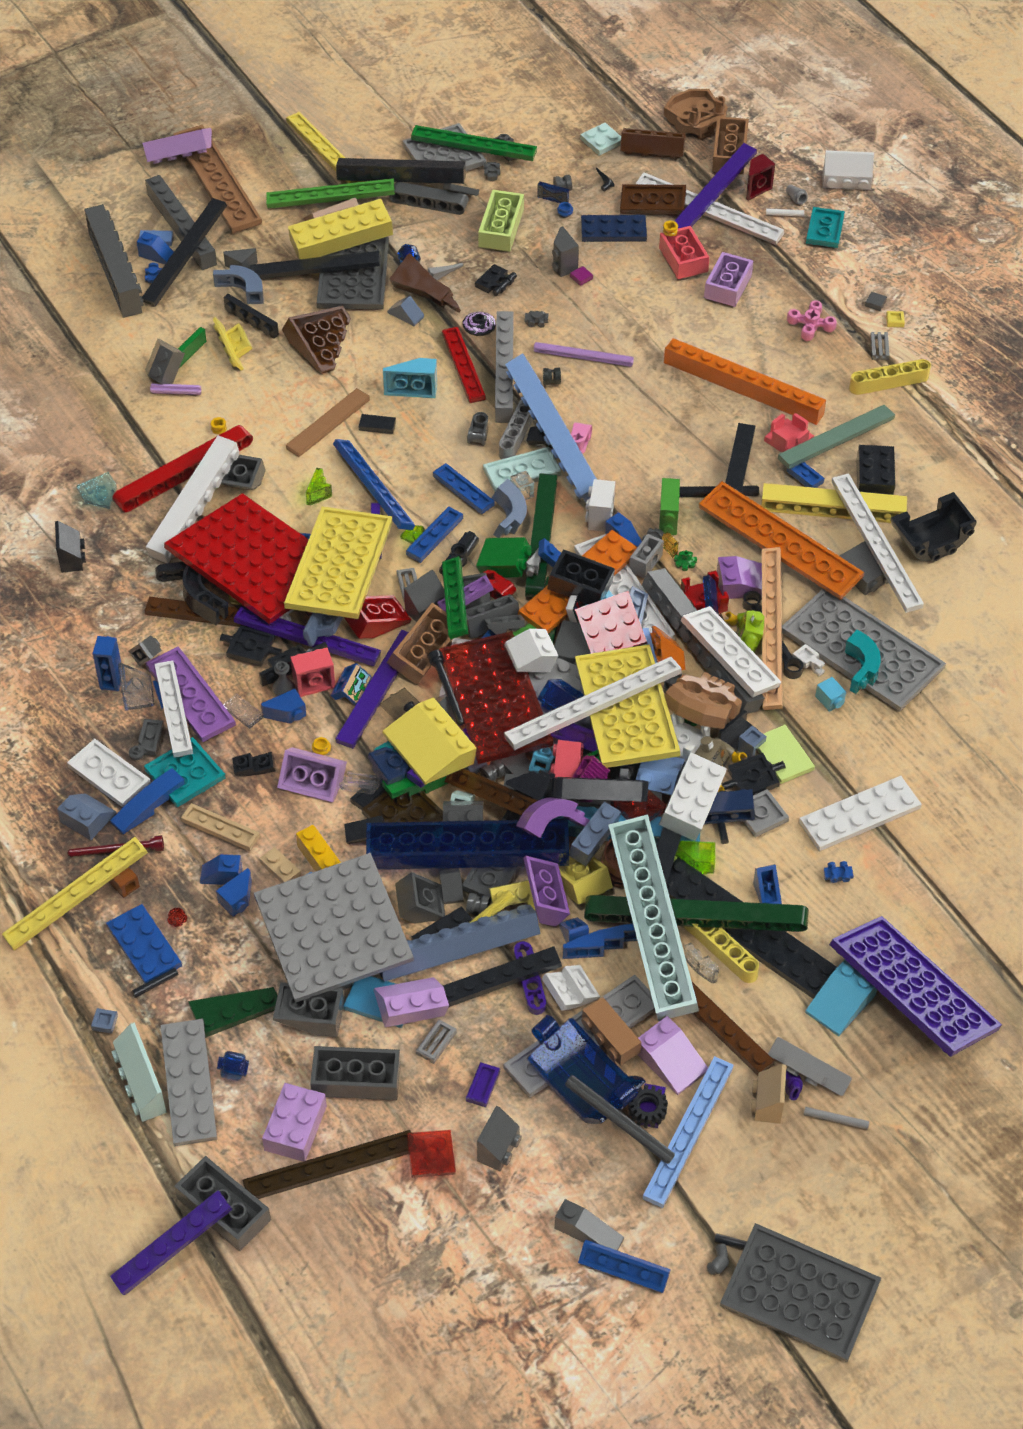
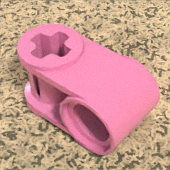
M575 422L571 435L582 454L585 452L591 438L592 425Z

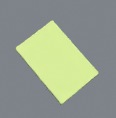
M786 725L763 733L767 736L766 742L757 748L759 754L764 753L766 759L771 764L784 761L786 768L775 772L780 784L814 771L815 765Z

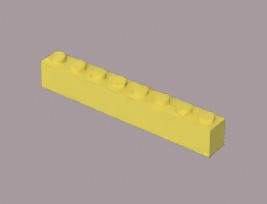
M763 484L761 506L770 512L852 519L836 490ZM860 492L877 522L891 523V517L907 511V496Z

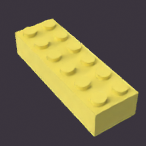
M381 199L288 226L290 241L298 259L321 257L393 235L392 220Z

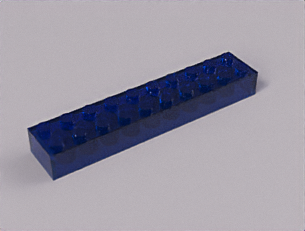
M552 819L547 824L540 838L532 836L516 827L519 820L367 823L366 854L371 853L377 870L525 867V856L557 863L558 866H569L568 819Z

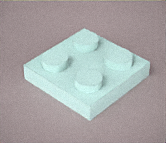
M606 123L580 134V140L599 156L621 145V136Z

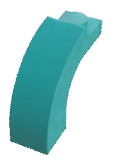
M856 629L846 641L844 652L858 660L862 666L851 680L850 691L855 694L860 689H864L867 684L872 686L875 684L881 663V655L876 643L868 635Z

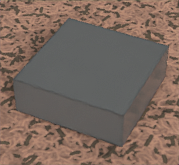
M871 292L865 302V306L881 311L887 296Z

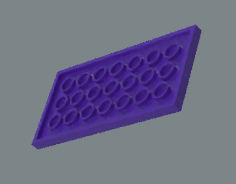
M883 916L833 938L829 944L950 1057L999 1031L1002 1026L998 1020Z

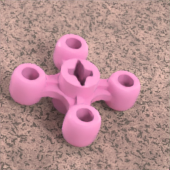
M817 300L809 304V310L805 312V315L800 314L796 309H791L787 313V322L789 324L796 325L799 322L804 324L801 330V337L805 341H811L814 338L818 326L823 327L826 332H833L837 325L836 319L832 316H828L825 319L820 318L822 304Z

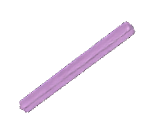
M535 342L534 352L629 367H632L634 362L632 356Z

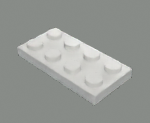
M96 739L91 741L67 762L68 768L121 807H124L151 783L150 778Z

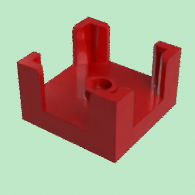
M716 570L707 573V581L705 583L690 586V577L681 579V590L697 611L709 606L717 614L728 611L729 596L726 591L722 595L718 587L719 575Z

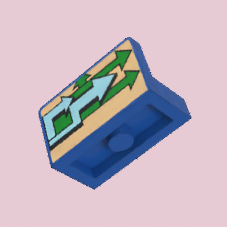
M357 663L344 668L330 696L335 700L346 697L352 704L356 705L372 677Z

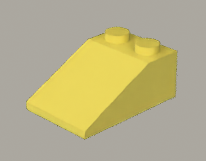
M569 850L548 860L558 864L564 891L578 905L586 903L587 896L601 895L613 888L608 867L594 857L587 866H584L569 856Z

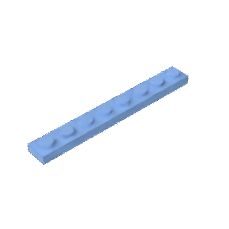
M714 1056L668 1146L675 1153V1156L668 1164L663 1160L660 1161L643 1194V1200L661 1208L664 1207L733 1070V1064Z

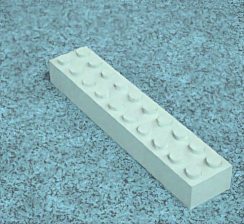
M644 815L609 824L657 1019L661 1021L666 1016L674 1018L698 1012L696 996L649 817Z

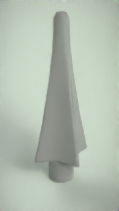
M463 263L428 268V272L434 279L439 280L450 272L463 267Z
M538 549L526 562L527 570L525 572L528 576H533L534 573L538 575L541 562Z

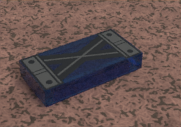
M539 181L537 197L557 203H569V189Z

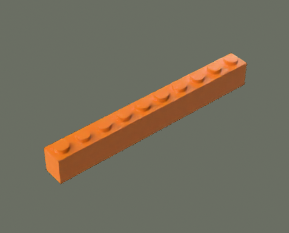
M674 338L665 347L664 363L788 414L794 415L796 413L815 425L818 424L825 413L826 399Z

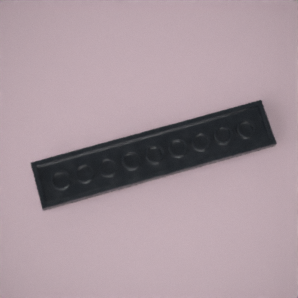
M679 857L673 862L667 882L670 899L743 902ZM722 928L755 959L812 999L815 998L830 975L837 968L833 963L786 931Z

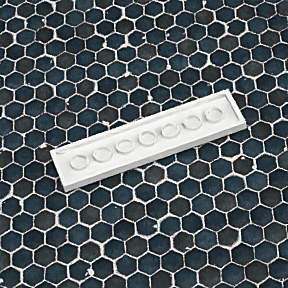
M606 534L574 545V551L582 556ZM628 564L613 577V582L609 588L613 596L629 591L632 586L646 592ZM648 595L641 627L649 628V632L652 633V626H656L674 640L675 633Z

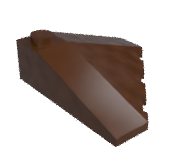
M343 306L289 317L282 331L289 343L319 373L332 371L336 367L335 359L339 357L342 348L340 343L345 339L347 332L345 328L346 325H349L351 318Z

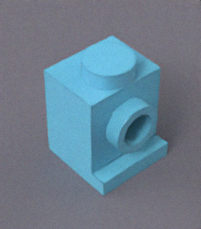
M537 746L532 756L529 771H539L540 769L550 771L554 760L553 751L548 747ZM536 762L546 765V768L535 764Z

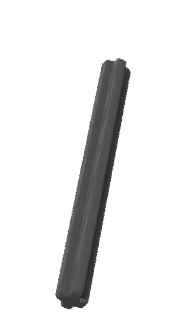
M575 1076L569 1077L565 1083L566 1087L668 1164L675 1156L673 1151Z

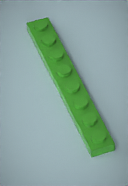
M394 179L266 192V205L269 209L350 200L353 198L361 199L395 195Z

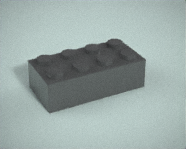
M314 1046L310 1082L311 1090L324 1093L326 1097L397 1100L401 1064L400 1050Z
M207 1156L202 1158L174 1186L177 1199L191 1211L216 1191H220L233 1210L211 1227L239 1251L271 1221L269 1208Z

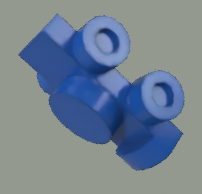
M149 263L148 268H145V282L152 283L162 269L159 268L158 263Z
M846 861L840 862V867H836L835 862H829L827 864L828 867L824 868V879L830 880L831 883L838 881L849 882L854 877L852 866H848Z

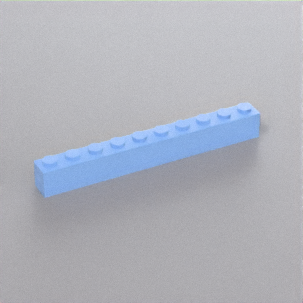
M522 353L505 364L508 369L506 373L511 381L514 379L516 382L514 387L518 393H522L521 399L525 406L529 405L531 408L528 412L533 419H537L536 426L540 432L544 431L545 436L543 438L548 446L552 445L553 449L551 452L556 459H560L561 462L558 464L563 472L567 471L568 476L566 478L571 486L575 485L576 489L574 492L579 499L583 498L587 502V499L591 498L588 497L589 486H593V481L597 478L532 366Z

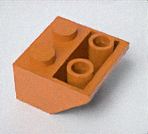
M652 626L650 636L654 646L656 662L658 663L672 657L681 667V670H686L684 651L658 627Z

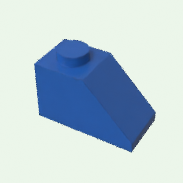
M144 232L137 240L139 257L165 265L174 253L158 235Z
M618 512L606 521L605 534L614 530L637 547L642 542L632 522Z
M296 689L261 703L262 716L267 719L292 723L306 717L305 703Z
M220 854L203 864L200 884L225 885L242 872L241 855Z
M248 868L216 890L218 903L233 917L238 913H242L249 906L252 879Z

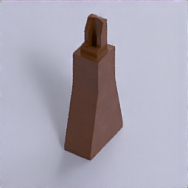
M410 253L389 278L395 288L428 298L443 308L447 305L458 313L461 311L459 305L453 299L451 289L434 279Z

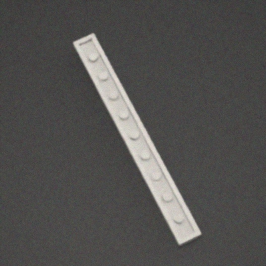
M644 172L636 182V184L674 185ZM686 190L685 208L698 194ZM715 201L703 214L706 217L774 245H777L784 235V229Z
M845 474L833 477L832 484L904 611L908 613L922 609L924 605L922 599L851 476Z
M672 657L664 659L504 732L505 739L516 750L681 674V667Z

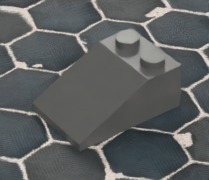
M281 982L273 1021L318 1036L338 1037L345 1002L343 988H336L295 1003L288 983Z

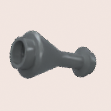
M284 661L277 662L274 666V671L279 674V677L273 684V692L279 696L295 689V684L286 676V673L289 671V665Z

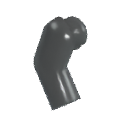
M725 1244L715 1246L717 1257L707 1264V1271L711 1275L715 1273L720 1274L729 1265L727 1246Z

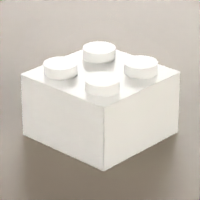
M594 479L593 486H589L588 497L591 498L587 499L586 510H589V512H586L585 522H588V530L605 532L606 521L613 515L615 481Z

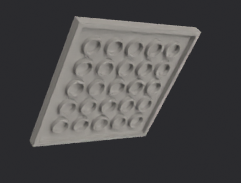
M371 853L254 892V897L295 1003L414 961L413 954Z

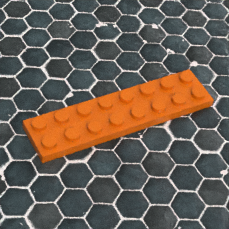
M611 530L582 556L615 568V576L630 562V557L637 549V546L614 530ZM547 585L518 610V615H522L524 620L536 627V629H546L549 634L568 617L566 607L570 597L548 590Z

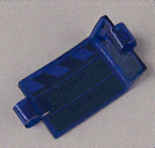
M546 1015L531 1029L532 1034L540 1045L527 1056V1061L552 1090L587 1124H602L608 1118L566 1087L565 1083L570 1076H575L618 1110L623 1109L638 1095L637 1090L646 1082L643 1077L628 1076L573 1018H569L559 1027V1024L553 1017Z

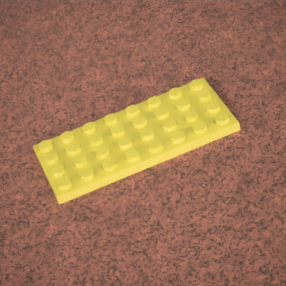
M321 507L285 599L284 607L286 609L358 619L392 525V516Z
M650 644L575 656V663L584 696L655 664ZM661 683L589 716L600 761L607 768L680 756V748Z

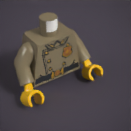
M709 736L701 739V745L695 752L696 755L724 768L730 761V756H732L733 763L741 761L740 758H747L746 753H736L735 749L719 738L713 739ZM720 785L718 792L725 791L722 785Z

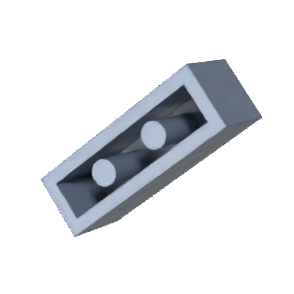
M604 801L571 844L569 856L587 866L609 837L610 830L608 825L619 822L621 811Z

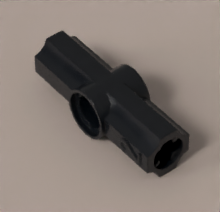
M465 532L459 542L451 547V553L446 560L459 556L462 567L465 566L468 556L479 542V537L474 532ZM441 565V567L439 568V573L443 576V570Z

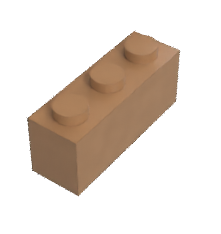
M603 997L582 1010L581 1021L583 1026L587 1030H591L597 1043L603 1045L607 1049L609 1057L613 1061L616 1060L620 1066L641 1052V1041Z

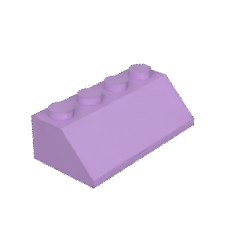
M211 128L144 142L143 147L147 162L153 161V164L162 162L163 158H167L169 161L177 159V155L181 154L183 157L191 156V152L197 151L198 154L207 152L206 149L211 148Z

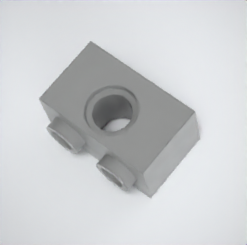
M650 534L646 535L630 557L629 567L634 574L645 578L647 572L651 571L662 557L664 541Z

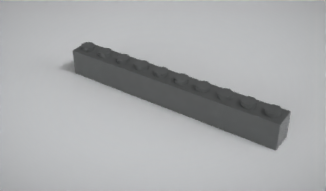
M665 568L647 572L642 583L643 588L702 666L712 675L711 677L715 676L719 678L718 680L722 679L725 683L729 682L735 685L734 694L742 701L740 712L746 710L747 714L757 712L765 699L764 696L760 694L751 697L681 622L684 615L695 612L697 609Z

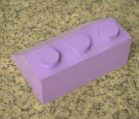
M293 747L289 748L284 753L277 788L334 802L344 778L347 761Z
M434 977L374 988L384 1027L445 1016L449 1007L444 987Z

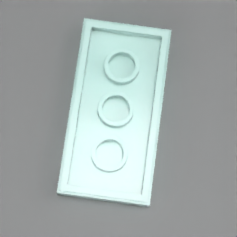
M549 447L483 464V470L494 492L507 479L519 487L538 482L540 473L561 475V469Z

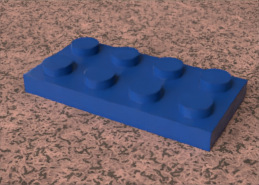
M143 904L106 922L107 928L144 984L173 968L178 969L182 967V962Z

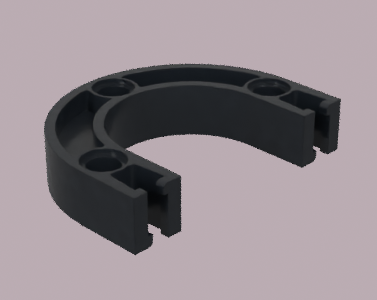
M186 565L183 572L184 600L193 612L216 626L221 621L219 614L224 619L228 617V602L207 590L203 584L208 579Z

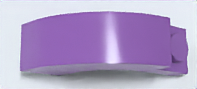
M550 797L541 799L529 806L520 817L516 827L532 836L540 838L547 824L558 816H563L576 825L583 827L590 820L584 817V812L576 809L577 803L566 799Z

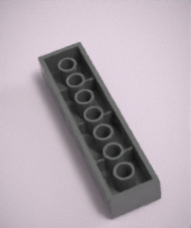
M103 204L85 208L89 236L122 317L141 314V306H144L142 296L139 294L142 293L140 284H136L137 278L136 274L132 273L131 262H127L128 256L126 251L123 252L124 247L122 241H119L118 231H114L115 225L113 220H111L109 210H106Z

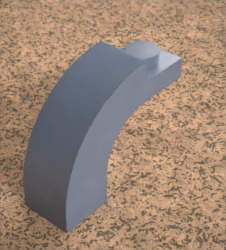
M230 265V270H213L215 287L241 288L246 292L247 304H264L262 281L254 271L237 265Z
M507 479L496 489L492 496V499L506 513V518L498 525L493 534L497 538L503 535L507 536L510 532L515 534L527 513V505L523 494L516 485Z

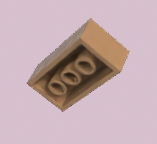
M717 117L712 172H718L743 143L747 144L749 119ZM744 168L739 174L744 175Z
M432 602L387 661V664L416 685H418L432 666L429 663L428 654L434 650L443 652L451 641L448 636L446 612Z

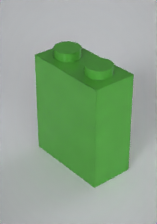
M662 478L659 529L665 532L664 534L677 535L680 479Z

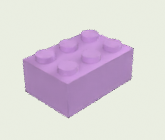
M722 252L705 283L704 298L736 307L752 276L753 260Z
M284 1083L262 1137L264 1151L299 1161H306L327 1107L326 1095Z

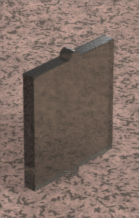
M404 687L395 694H391L389 698L380 703V706L396 721L406 713L403 708L408 702L413 701L415 705L420 702Z

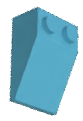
M417 358L383 368L384 395L436 398L437 359Z
M844 960L830 975L805 1010V1013L837 1036H840L876 996L877 989Z

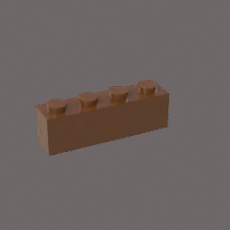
M623 128L620 151H624L626 154H633L635 152L640 153V155L655 154L658 157L667 155L672 158L683 157L685 152L686 134Z

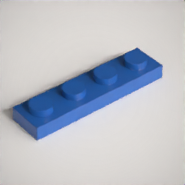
M447 463L433 471L435 479L481 515L495 506V501Z
M448 506L406 550V555L421 563L463 520V513Z
M589 1240L584 1241L578 1263L661 1293L665 1291L671 1269Z

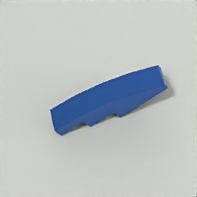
M171 768L132 798L110 820L111 824L122 834H125L154 815V809L170 799L169 794L185 784L184 778Z
M626 924L601 929L563 944V959L604 957V950L623 949L624 942L638 941L634 925Z

